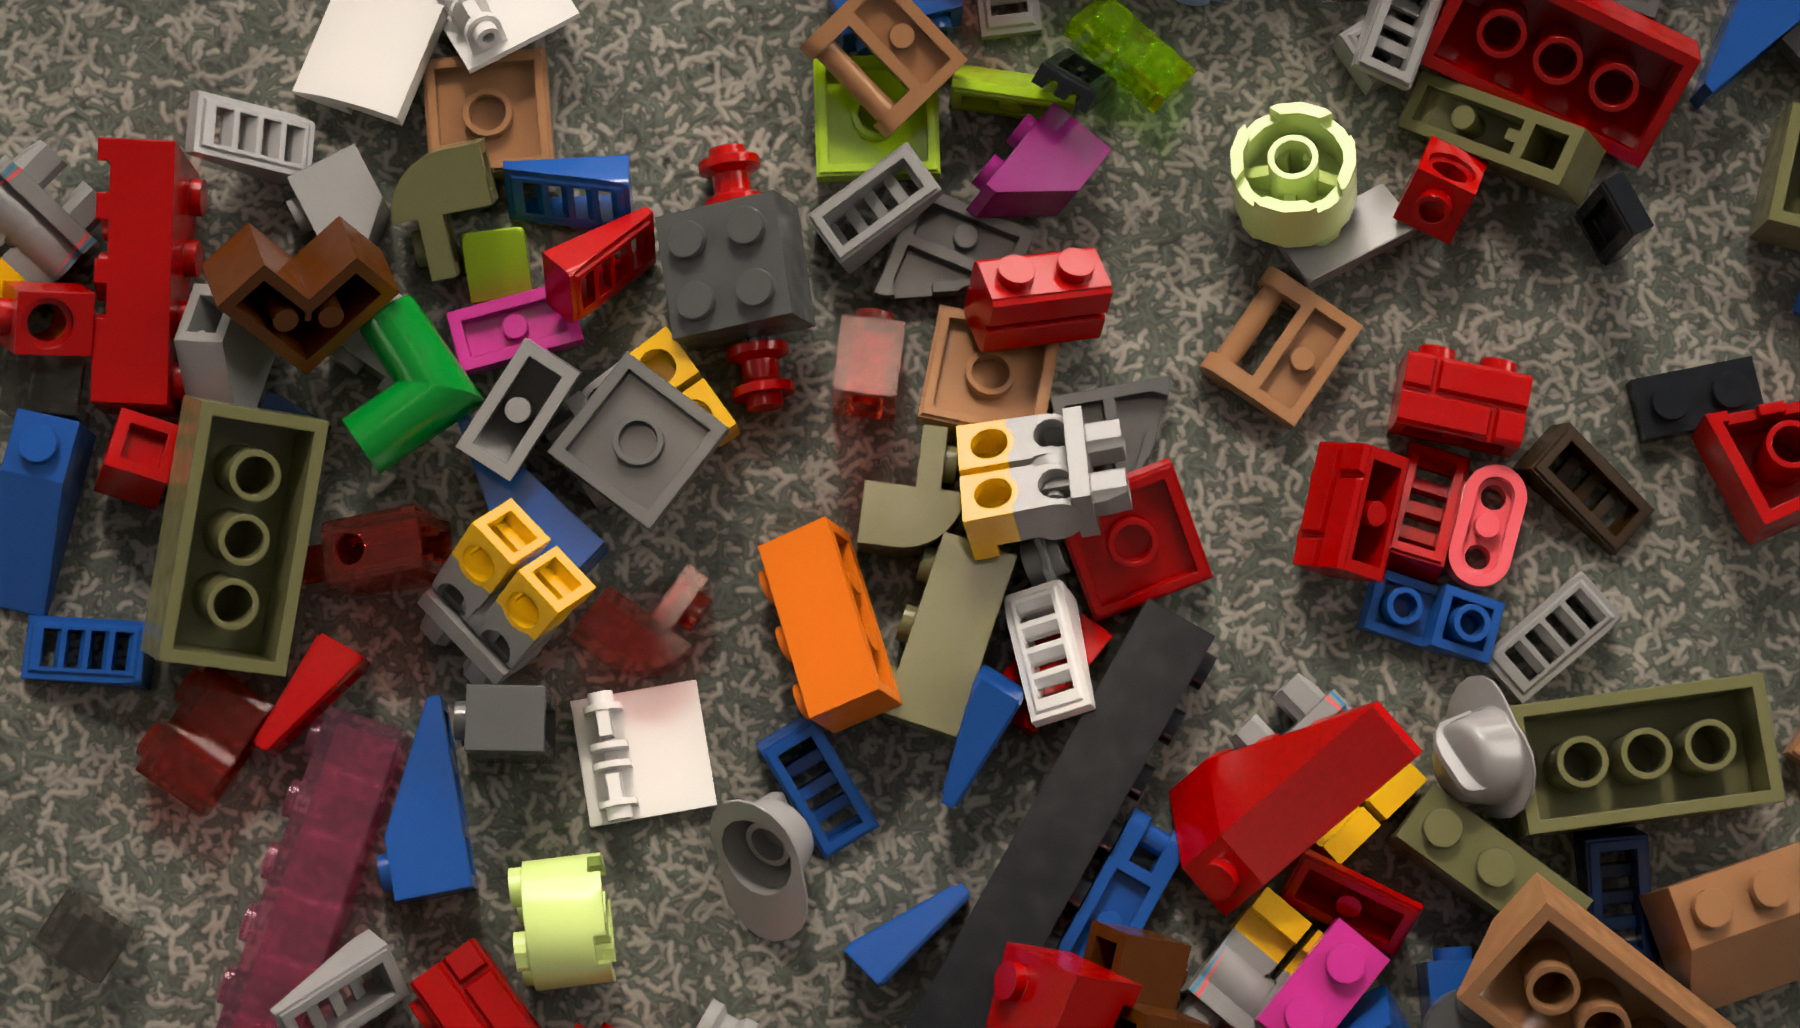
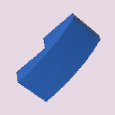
M1386 569L1383 583H1368L1356 630L1433 653L1486 665L1489 664L1505 603L1448 584L1438 587Z

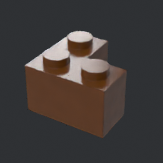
M340 216L294 257L290 256L248 222L202 263L216 307L305 375L310 373L400 293L382 250Z
M1092 920L1083 958L1143 985L1135 1006L1123 1005L1114 1028H1212V1025L1176 1010L1181 988L1184 986L1188 975L1190 945L1158 932Z

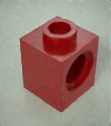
M1431 135L1405 186L1393 218L1450 244L1477 193L1488 161Z
M3 280V298H0V344L15 355L92 357L95 293L80 283ZM52 304L54 308L52 324L42 332H29L27 320L30 312L38 305Z
M122 407L110 435L93 491L156 510L170 477L178 425Z

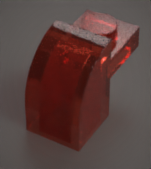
M688 563L651 614L608 585L570 637L575 645L605 667L620 675L644 679L670 673L683 665L694 653L692 645L677 635L682 626L691 632L711 607L713 600L706 596L711 589L710 580Z

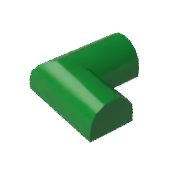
M411 295L402 296L386 304L360 327L361 335L388 372L394 384L342 418V421L379 474L473 412L485 401Z

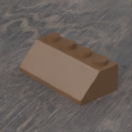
M1800 840L1639 895L1666 972L1714 1010L1800 979Z
M1537 872L1494 917L1456 993L1458 1000L1495 1028H1737Z

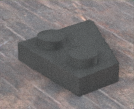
M942 194L899 233L875 289L874 298L884 302L966 296L968 287H971L970 277L974 261L1003 258L1007 255H1027L1036 231L1002 217L975 218L966 211L970 204Z

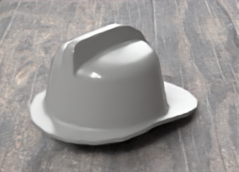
M1483 675L1467 677L1456 687L1448 704L1446 720L1440 722L1433 734L1432 763L1434 774L1440 787L1455 800L1465 804L1476 805L1484 814L1496 819L1512 818L1527 807L1534 793L1536 780L1534 754L1525 734L1518 726L1504 694L1495 681Z
M770 792L763 798L752 802L741 799L724 801L712 814L710 831L729 904L744 926L758 937L774 942L790 939L803 928L808 915V894L804 871L811 860L814 849L812 831L800 813L788 804L783 792Z

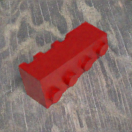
M1007 942L1002 963L998 966L994 976V995L985 1028H1114L1123 1005L1134 1007L1143 985L1070 951Z

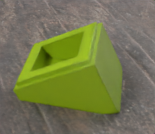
M523 227L470 232L461 235L472 305L533 289L528 241Z

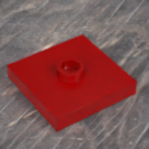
M1169 457L1127 473L1133 510L1099 516L1101 535L1082 538L1079 531L1073 536L1063 539L1094 622L1145 604L1147 599L1153 601L1214 578Z

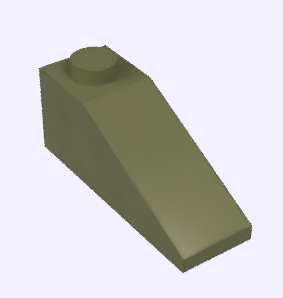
M1422 70L1396 125L1399 129L1426 141H1429L1431 135L1488 161L1486 168L1530 189L1579 207L1606 153L1602 145L1584 127Z

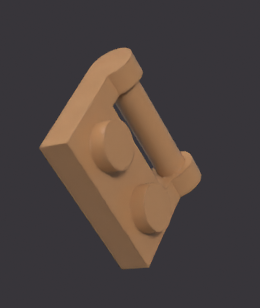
M847 0L799 47L811 62L817 58L877 121L873 127L885 139L968 60L912 0ZM846 28L863 43L908 91L896 103L836 43L835 39Z
M1268 267L1257 282L1260 290L1217 352H1208L1198 368L1204 376L1214 383L1229 389L1292 431L1363 325L1286 273L1274 267ZM1280 303L1289 305L1297 312L1254 375L1252 376L1237 365Z

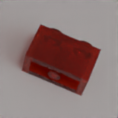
M859 308L856 310L855 316L842 314L832 387V415L895 422L906 322L895 321L893 313L876 308Z

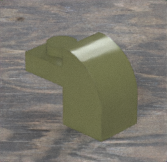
M485 137L433 149L414 162L404 172L395 188L391 206L392 223L396 225L418 220L420 230L412 231L413 250L419 268L429 267L432 282L457 277L463 270L451 213L493 205L498 199Z
M923 424L916 486L865 480L857 538V552L891 557L917 556L924 553L926 546H939L944 531L948 533L953 532L960 520L962 506L961 492L941 489L942 483L954 484L958 457L957 447L946 445L948 427Z

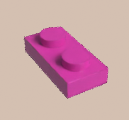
M545 286L446 313L458 361L468 376L507 366L525 338L533 340L551 353L586 345L579 320L570 323L546 304Z
M1336 918L1254 1020L1263 1028H1337L1389 963L1390 959L1341 918Z

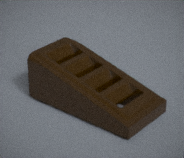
M1571 423L1550 426L1513 467V470L1519 474L1530 488L1610 556L1616 555L1654 511L1648 502ZM1563 451L1567 457L1552 472L1548 467ZM1581 467L1587 474L1570 491L1565 483ZM1601 484L1607 490L1588 509L1583 502ZM1619 500L1626 508L1606 528L1601 519Z

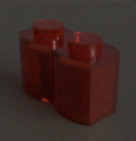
M206 667L203 672L194 669L186 676L174 696V701L179 703V706L173 717L166 725L160 722L155 723L139 743L136 754L142 758L135 771L197 813L208 816L240 772L244 763L257 748L254 745L256 743L254 739L275 706L222 669Z

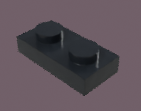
M1752 356L1631 379L1626 383L1640 444L1693 434L1704 414L1725 410L1728 413L1756 409L1759 404H1764Z

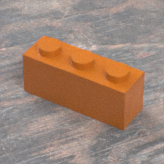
M824 516L759 545L758 550L764 569L758 573L759 582L768 601L776 606L781 623L775 629L776 639L785 658L793 663L798 683L793 685L792 690L801 714L807 720H812L835 734L902 705L900 693L850 534Z

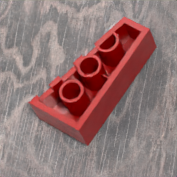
M98 137L97 160L107 161L110 165L109 190L106 192H96V218L101 219L102 236L105 241H108V251L101 252L98 258H94L96 296L100 303H106V314L94 315L90 402L104 414H119L123 407L148 416L179 417L180 401L183 400L185 391L174 338L189 300L191 277H199L202 270V243L200 240H195L194 235L196 216L204 217L207 210V182L205 179H199L198 172L175 140Z
M1784 400L1759 404L1756 409L1728 413L1725 410L1704 414L1691 438L1748 545H1754L1799 525L1800 401L1784 403Z

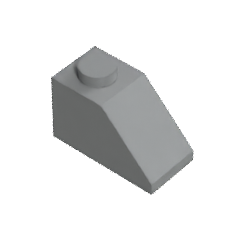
M525 338L455 447L503 478L511 481L558 413L583 372L533 340Z

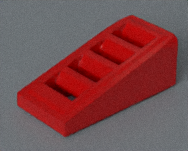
M645 206L543 251L546 304L568 322L573 323L589 315L656 263L653 211ZM636 238V251L632 252L631 241ZM620 250V258L615 260V253Z
M1410 441L1405 456L1410 459V464L1386 569L1434 585L1444 567L1471 458ZM1419 468L1451 478L1449 487L1415 477L1416 469ZM1410 492L1443 502V509L1410 500ZM1407 517L1437 527L1436 534L1402 524L1403 518Z
M324 633L317 635L254 739L256 741L254 745L276 757L367 671L371 663L364 656Z

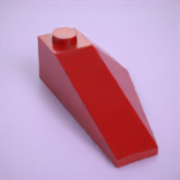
M1375 701L1316 720L1310 726L1280 736L1279 733L1260 738L1252 745L1233 751L1228 748L1213 753L1169 791L1181 868L1221 914L1226 917L1423 751L1380 702Z

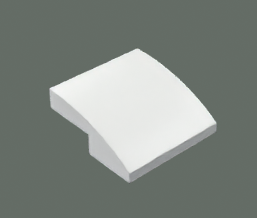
M330 0L292 92L295 95L348 114H352L354 109L403 126L449 15L444 5L428 0Z

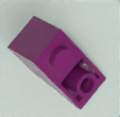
M1053 102L1039 120L1028 113L1005 141L1014 149L1010 156L1004 162L994 154L971 182L980 192L967 207L966 211L975 218L1057 216L1112 149L1058 104Z

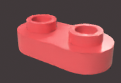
M1499 464L1483 466L1465 481L1444 563L1451 579L1463 588L1470 590L1489 588L1505 576L1511 565L1527 504V489L1519 474L1507 466ZM1491 489L1500 495L1502 501L1500 509L1491 510L1483 505L1481 501L1483 490ZM1475 548L1484 554L1486 564L1483 569H1473L1467 564L1465 560L1467 549Z

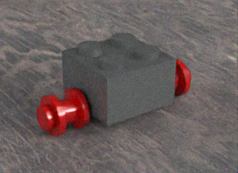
M723 144L711 148L708 151L709 157L698 163L699 176L713 180L715 195L704 202V206L655 217L672 339L697 352L734 345L725 351L728 363L740 366L743 383L731 390L733 402L746 404L747 412L750 413L769 412L784 407L783 398L794 394L795 388L792 380L780 377L778 360L789 353L788 342L781 339H768V337L816 326L798 206L775 190L765 192L752 190L750 174L761 167L759 155L753 152H746L743 144Z

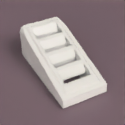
M1052 580L1006 595L1003 598L1006 619L1031 723L1037 728L1095 710L1096 706L1078 604L1074 595L1061 580ZM1058 633L1061 634V638L1039 645L1035 644L1036 640ZM1067 658L1068 663L1040 671L1039 666ZM1069 681L1073 682L1074 688L1044 697L1043 689Z

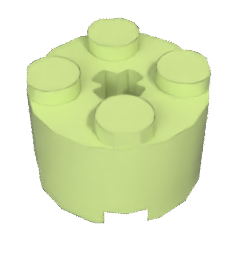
M1305 102L1273 105L1269 107L1270 114L1256 119L1248 128L1244 124L1238 130L1231 147V175L1235 210L1242 221V227L1251 238L1284 248L1313 245L1326 246L1339 237L1341 228L1349 221L1357 201L1355 141L1352 135L1348 136L1345 129L1333 120L1332 113L1326 108Z
M601 852L523 861L521 867L508 869L512 908L517 907L519 923H524L525 931L513 932L517 972H522L525 987L534 986L536 991L616 982L615 969L612 966V962H616L611 902L610 899H607L606 891H602L601 876L606 875V868Z

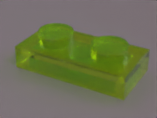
M1117 0L1092 1L1071 19L1063 32L1066 37L1153 114L1182 91L1197 72L1173 48L1163 42Z

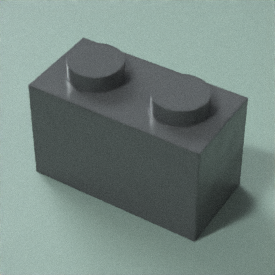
M466 684V701H456L454 706V739L461 740L464 751L478 763L555 764L557 700L549 689L542 685Z

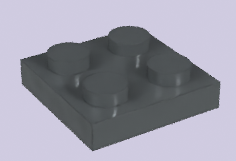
M626 351L547 453L549 457L651 533L729 434V427Z

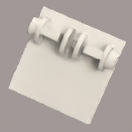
M428 0L444 5L449 15L443 30L470 74L581 18L579 11L571 0Z
M697 680L613 694V690L597 691L587 694L588 698L570 701L591 828L717 806Z

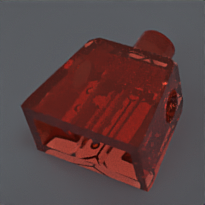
M416 504L326 521L321 526L322 544L308 546L302 585L327 582L329 587L351 596L432 587L435 577L453 552L450 522Z

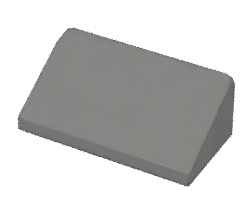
M1382 183L1357 196V201L1349 221L1341 228L1339 237L1326 246L1313 245L1284 248L1277 245L1295 280L1311 290L1411 239L1417 229L1393 218L1399 202Z

